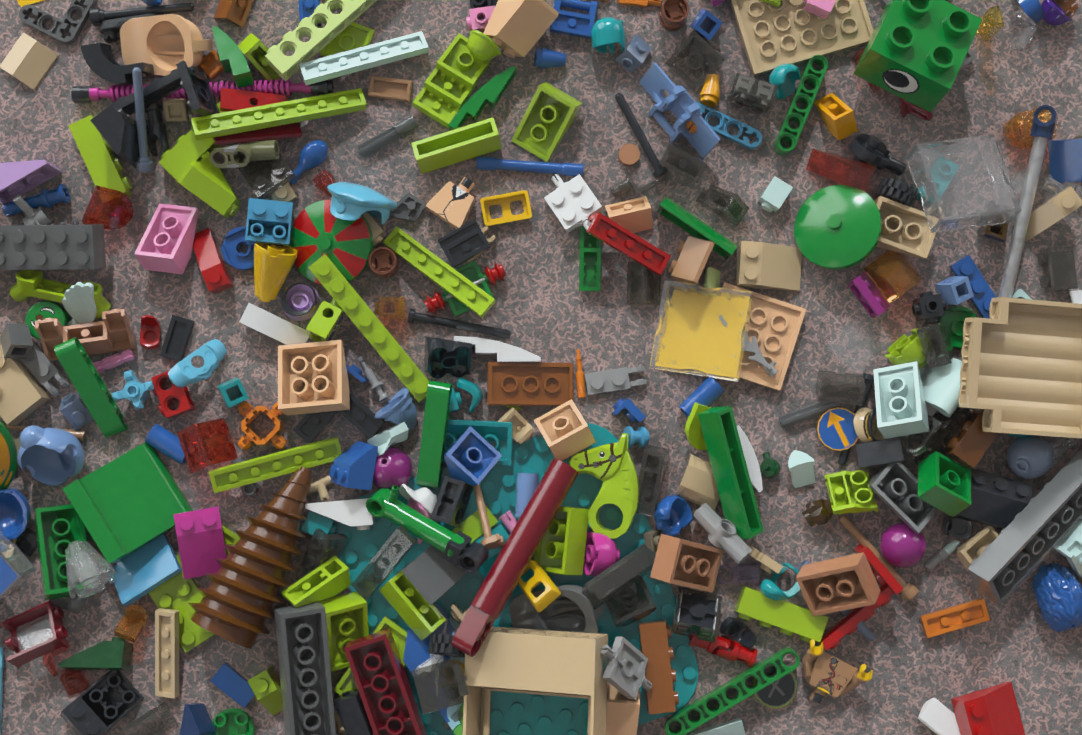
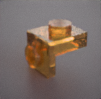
M130 604L127 607L125 606V614L114 630V635L135 643L147 623V611L139 605Z

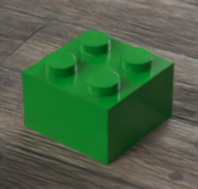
M935 451L918 463V498L952 517L971 505V470Z

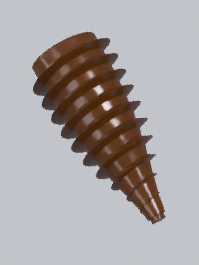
M301 466L300 470L297 469L278 493H273L274 498L267 505L258 504L262 512L256 518L246 517L250 526L245 531L234 530L240 539L235 545L224 544L230 552L226 559L214 558L221 566L217 573H206L212 581L208 588H197L203 595L200 603H189L195 611L191 618L194 623L230 642L250 649L256 644L255 641L259 634H270L269 629L264 625L266 618L275 619L274 611L271 609L273 603H285L278 594L280 587L291 586L285 579L286 571H297L290 562L291 556L302 554L295 544L297 538L306 537L299 530L301 520H307L303 516L305 503L308 502L306 499L313 476H311L313 471Z

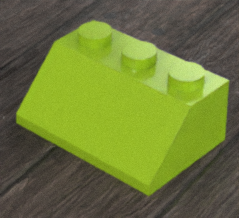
M561 506L534 555V560L540 564L544 571L563 575H583L589 509Z

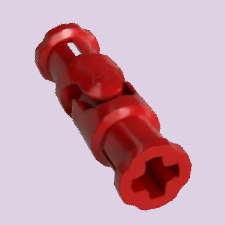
M697 632L696 634L692 633L689 646L700 647L705 649L707 653L718 655L733 662L735 660L743 662L751 668L755 663L757 657V649L743 647L739 642L713 634L712 638L698 635Z

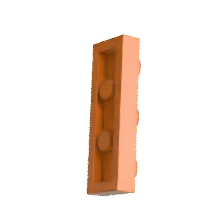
M983 598L919 616L926 638L990 620Z

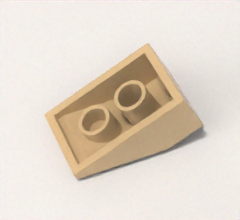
M882 196L875 199L874 202L882 217V233L876 247L927 259L941 218Z
M741 241L738 244L735 286L800 291L802 252L799 248L765 242Z

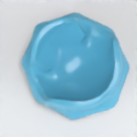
M337 182L327 186L328 191L332 194L330 212L333 216L342 220H357L362 214L368 212L370 216L381 220V224H385L389 218L390 210L397 206V203L392 199L363 185Z

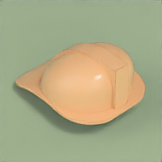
M177 14L132 18L126 21L120 29L121 51L124 64L129 65L142 62L152 64L154 69L152 75L166 76L172 70L177 69L176 64L183 60L188 67H197L203 59L204 51L213 50L212 39H203L199 28L194 23Z

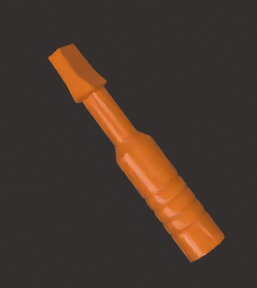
M576 349L577 397L585 398L586 390L584 372L582 371V359L580 357V349Z

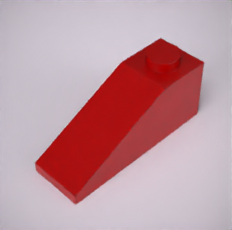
M210 228L195 233L193 249L209 292L217 294L233 287V281Z

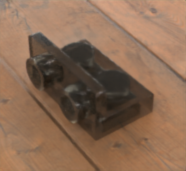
M316 529L303 557L301 566L310 573L334 556L340 559L348 537L343 533L327 535L322 529Z

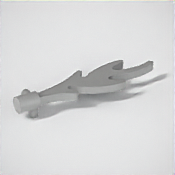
M720 315L719 318L722 324L727 328L728 324L725 322L722 315ZM745 330L742 351L754 352L755 355L749 356L748 359L765 367L764 370L772 377L778 372L773 367L776 365V362L773 360L770 364L767 363L760 352L756 336H753L752 342H750Z

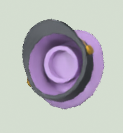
M301 282L292 284L289 288L287 287L281 302L285 314L296 321H305L314 316L320 305L318 291L312 285Z

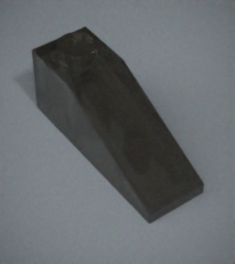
M648 445L644 449L638 479V514L654 517L667 469L670 449Z

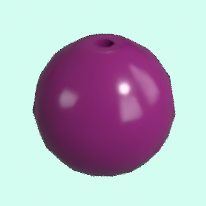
M389 447L383 455L376 457L372 481L374 486L391 490L394 485L399 488L402 484L407 485L413 472L411 459L407 453L396 447Z
M906 523L894 524L883 532L880 540V551L883 558L889 564L898 568H908L916 565L924 557L926 541L921 532L916 534Z

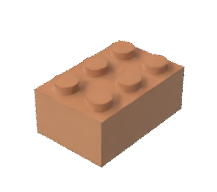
M661 534L650 577L667 583L713 593L724 550Z
M864 552L803 565L796 577L812 616L874 605L880 593V588Z

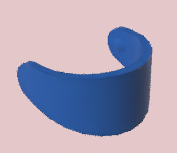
M1017 0L1031 26L1042 20L1043 10L1039 0Z

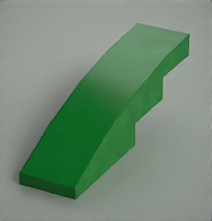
M509 67L476 91L448 124L449 130L461 128L468 117L476 121L486 104L494 108L517 73L516 67Z
M580 226L579 291H601V241L589 235L584 226Z

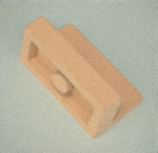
M646 196L605 206L607 217L632 233L653 229L654 227L651 206Z

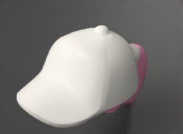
M402 484L399 491L408 500V506L441 525L440 521L431 518L437 501V495L433 494L426 487L414 491L407 485ZM419 538L417 539L418 544H421L423 542V540Z

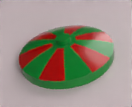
M321 200L307 206L297 216L290 231L289 246L297 250V258L294 264L301 274L319 285L322 284L308 267L324 254L327 255L345 279L351 282L366 269L369 264V256L373 251L372 231L364 215L362 214L359 219L353 221L339 219L330 212L331 200Z

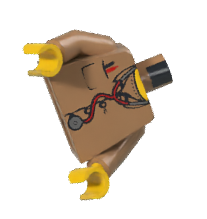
M813 639L810 641V648L802 659L803 675L806 678V682L814 686L809 698L819 704H822L827 693L837 698L839 695H844L853 690L863 681L872 679L873 670L868 673L864 672L866 670L865 664H862L859 672H857L858 669L825 652L823 642H821L820 646L816 647L815 640Z

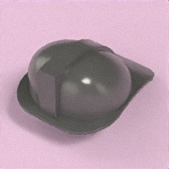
M562 585L557 587L561 592L560 596L541 612L535 609L524 593L514 598L509 607L513 628L598 634L597 623L599 616L606 609L604 598L594 597L590 591L581 586ZM546 589L532 591V594L537 598Z

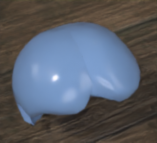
M35 425L28 426L21 432V446L17 456L18 465L23 471L27 467L32 477L45 485L59 486L64 484L70 476H75L83 469L85 462L84 449L79 440L70 432L58 428H41Z

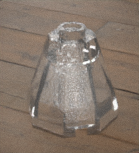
M78 540L68 545V548L65 550L67 589L71 598H75V594H78L79 598L94 595L106 588L105 583L109 581L112 584L115 581L116 573L112 565L88 542Z

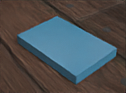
M165 534L108 569L122 605L126 607L182 571L170 541Z

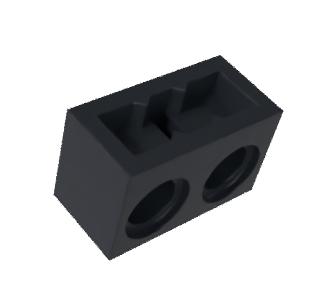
M445 476L431 518L460 528L473 486Z

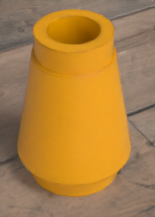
M716 74L707 75L699 95L700 103L707 107H715L720 101L719 76Z

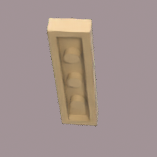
M162 608L155 610V696L174 699L179 696V610Z

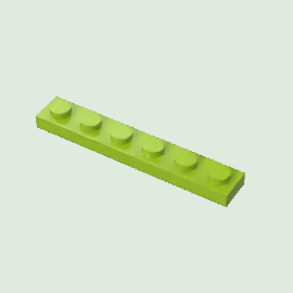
M397 226L383 241L387 248L391 249L481 318L496 303L493 297Z
M337 436L209 470V477L214 493L292 473L297 469L300 470L301 466L311 468L333 462L335 458L342 454Z

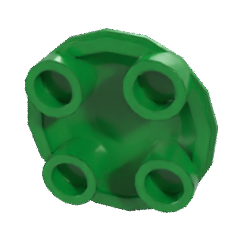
M229 708L223 710L213 719V725L216 730L215 735H254L253 720L247 712L241 709Z

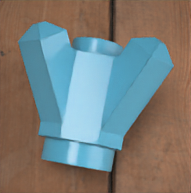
M132 370L124 372V379L127 383L123 390L112 393L113 400L128 399L133 402L136 410L144 408L145 400L154 389L153 382L143 383L139 381Z

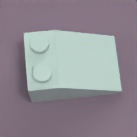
M917 361L874 369L877 427L884 438L928 432L927 408Z

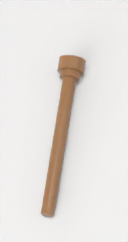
M842 515L839 518L841 524L859 544L869 547L903 587L900 596L905 601L912 599L919 592V589L913 583L905 582L846 515Z

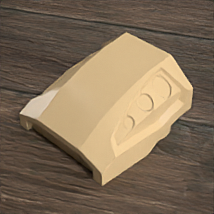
M690 454L688 466L685 469L683 478H681L677 491H675V495L700 506L707 503L714 511L720 497L711 463Z

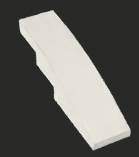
M454 336V341L472 343V346H475L476 355H497V362L541 363V357L513 345L478 337Z

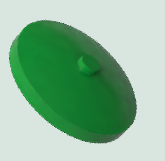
M833 185L812 194L799 209L794 224L795 240L802 254L816 266L829 270L847 269L864 261L876 248L882 233V217L876 203L866 192L850 185Z

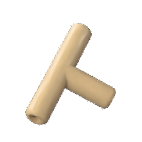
M330 475L312 483L308 495L318 491L321 501H328L329 495L326 486L334 483L331 482Z

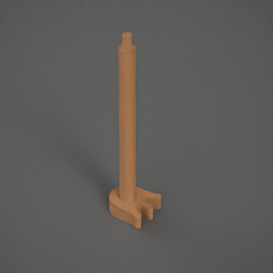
M480 483L477 486L473 485L485 536L481 540V544L487 550L502 547L505 544L503 536H500L499 533L492 536Z

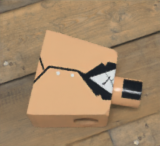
M466 177L462 179L458 186L450 181L447 182L426 204L427 210L455 229L460 228L465 224L475 203V198L469 194L475 184Z

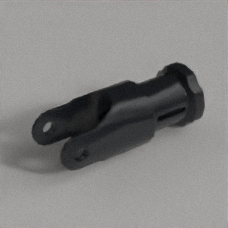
M160 105L147 106L144 109L148 121L146 129L150 151L153 156H158L156 147L158 138L161 141L163 152L170 150L166 124L163 123L161 113L163 107Z

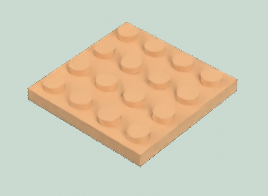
M724 282L720 295L750 298L745 329L749 336V341L752 342V337L756 336L761 354L768 364L774 360L776 365L773 367L778 371L771 377L764 370L765 367L748 359L749 356L755 355L754 352L742 351L737 378L780 391L806 309Z

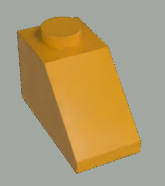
M830 93L814 101V105L829 132L840 141L858 131L853 110L835 94Z

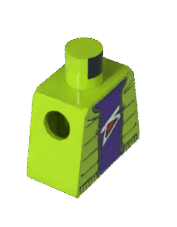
M333 298L330 303L326 301L321 303L306 328L309 339L315 342L332 341L344 319L342 308Z

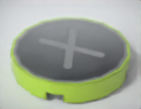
M766 666L764 673L766 675H773L776 670L775 666ZM792 672L786 674L754 693L762 704L771 708H780L787 705L793 700L796 693L797 682ZM755 677L753 678L752 686H754L757 682V679Z

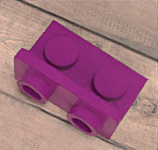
M866 272L861 273L847 283L871 318L879 316L889 307L888 302Z

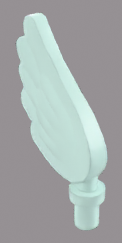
M77 282L65 291V297L62 300L64 308L73 318L68 322V326L92 323L97 313L93 284Z

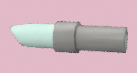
M958 540L951 541L944 548L937 551L924 565L928 570L933 569L937 564L949 557V554L961 542Z

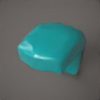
M459 377L457 379V387L466 390L473 397L469 412L473 413L483 397L482 390L474 382Z

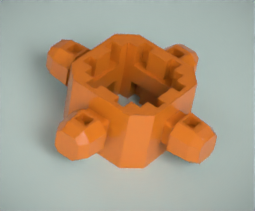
M245 401L238 406L239 412L246 416L241 421V430L246 434V436L243 435L238 441V446L241 449L248 450L254 445L253 442L256 445H269L273 442L272 445L279 450H282L288 444L282 435L279 436L284 430V422L279 416H282L284 413L278 410V402L272 406V410L267 406H256L254 408ZM264 412L274 421L276 426L265 438L261 439L252 430L250 425L260 413Z

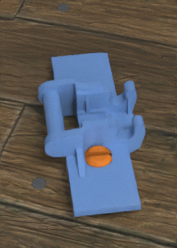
M656 62L653 63L639 82L656 102L648 113L649 116L656 119L671 137L670 141L672 143L676 142L683 135L700 156L705 158L721 139L703 119L700 106L683 86H676ZM664 89L668 91V97L664 96ZM669 109L678 120L672 126L661 112Z

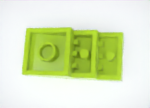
M458 33L437 61L436 68L424 82L423 89L412 102V107L447 128L460 108L466 103L493 60L483 61L474 57L467 48L468 38Z

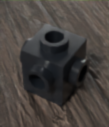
M932 291L919 294L920 298L912 300V313L916 317V321L924 320L925 324L937 322L938 317L945 315L946 305L944 299H941L940 294L933 295Z

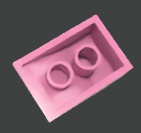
M168 204L158 205L134 253L144 270L175 274L184 273L191 258L199 213L198 208Z

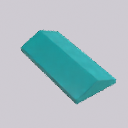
M448 419L444 455L453 443L471 426L502 455L495 465H512L513 422Z

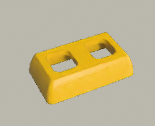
M526 190L480 199L484 224L486 226L532 217L529 195ZM522 201L524 212L512 215L510 203ZM497 204L501 205L503 216L492 219L489 207Z
M530 560L523 574L531 568L534 571V576L527 582H523L520 578L517 585L535 609L541 612L560 596L561 592L540 564L535 560ZM542 582L546 590L536 598L532 594V589Z

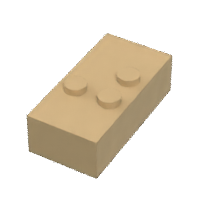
M0 340V416L7 425H17L47 402L50 397L20 359L4 358Z

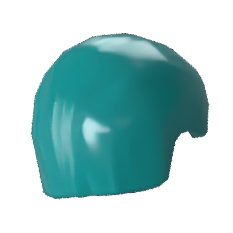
M790 63L782 64L771 72L769 84L775 86L773 94L777 100L784 99L796 91L795 82L801 78L797 66Z

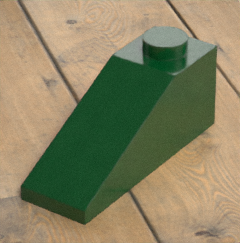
M112 637V641H102L59 662L58 667L66 670L130 671L133 644L126 642V638Z

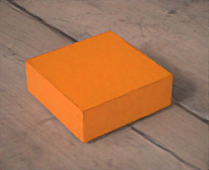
M214 50L209 52L199 64L211 80L224 71L219 55Z

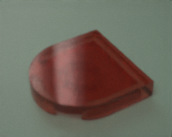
M96 185L82 222L83 224H104V229L109 230L121 228L129 223L133 217L132 202L121 191Z

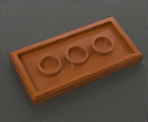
M487 362V406H560L571 399L573 401L574 363Z

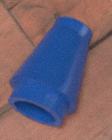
M543 47L535 50L534 66H538L540 69L565 66V53Z

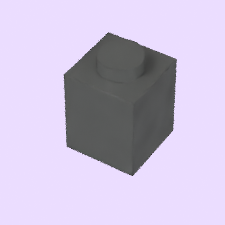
M6 324L0 336L4 358L27 359L33 347L29 325Z

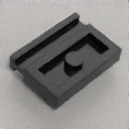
M475 219L437 240L453 268L491 247Z

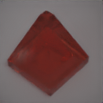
M62 671L60 681L69 696L85 691L90 687L82 671Z

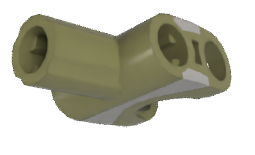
M277 140L234 143L227 146L219 145L218 148H215L210 153V161L217 168H237L246 166L250 161L279 159V144ZM219 152L225 158V162H217L214 157L215 153Z

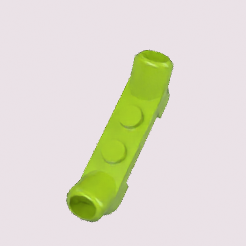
M20 270L16 274L17 282L10 288V295L17 302H24L30 297H36L62 303L65 291L73 285L43 279V271ZM85 280L83 284L88 282L94 286V300L97 310L95 318L100 319L102 318V312L110 310L111 303L103 296L100 284Z

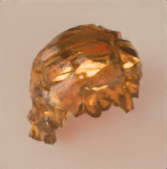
M1039 106L1030 111L1016 113L1004 124L1003 134L1011 140V144L1014 147H1032L1034 137H1030L1033 124V114ZM1044 112L1040 115V121L1043 123L1050 121L1052 118L1050 112ZM1056 129L1054 130L1053 139L1056 137Z

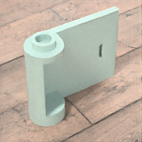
M930 350L932 356L929 364L927 362L919 369L925 402L941 414L950 417L959 405L958 396L961 386L960 370L962 361Z

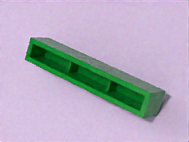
M731 406L712 407L698 413L724 516L725 519L734 524L736 534L741 539H751L764 530Z

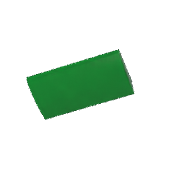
M668 197L659 205L657 210L659 214L694 238L715 243L712 250L726 260L737 248L738 245Z

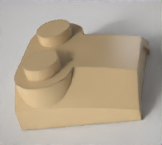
M987 525L968 542L962 543L956 551L957 557L967 570L971 562L984 552L986 546L999 536L992 526Z

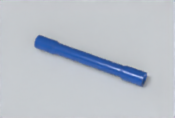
M478 156L476 169L562 174L564 176H578L580 174L583 177L584 164L506 160Z

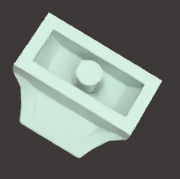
M405 422L378 433L367 441L369 444L378 446V457L383 455L389 446L407 440L409 429Z

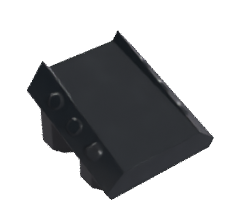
M425 336V369L432 378H442L446 374H452L454 377L470 375L472 343Z

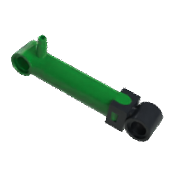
M396 485L392 486L391 490L380 488L366 501V508L372 516L385 517L443 552V559L455 566L459 563V566L467 573H475L489 557L488 550L481 543L474 542L471 544V537L461 531H458L456 534L398 500L399 487Z

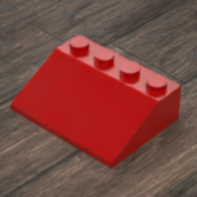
M1012 682L1002 683L951 698L961 735H1025Z

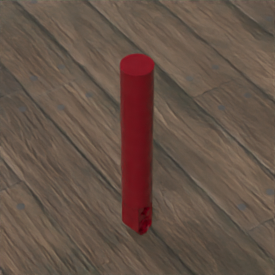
M557 459L551 461L470 604L468 612L453 636L452 647L470 657L475 656L579 474L570 465Z

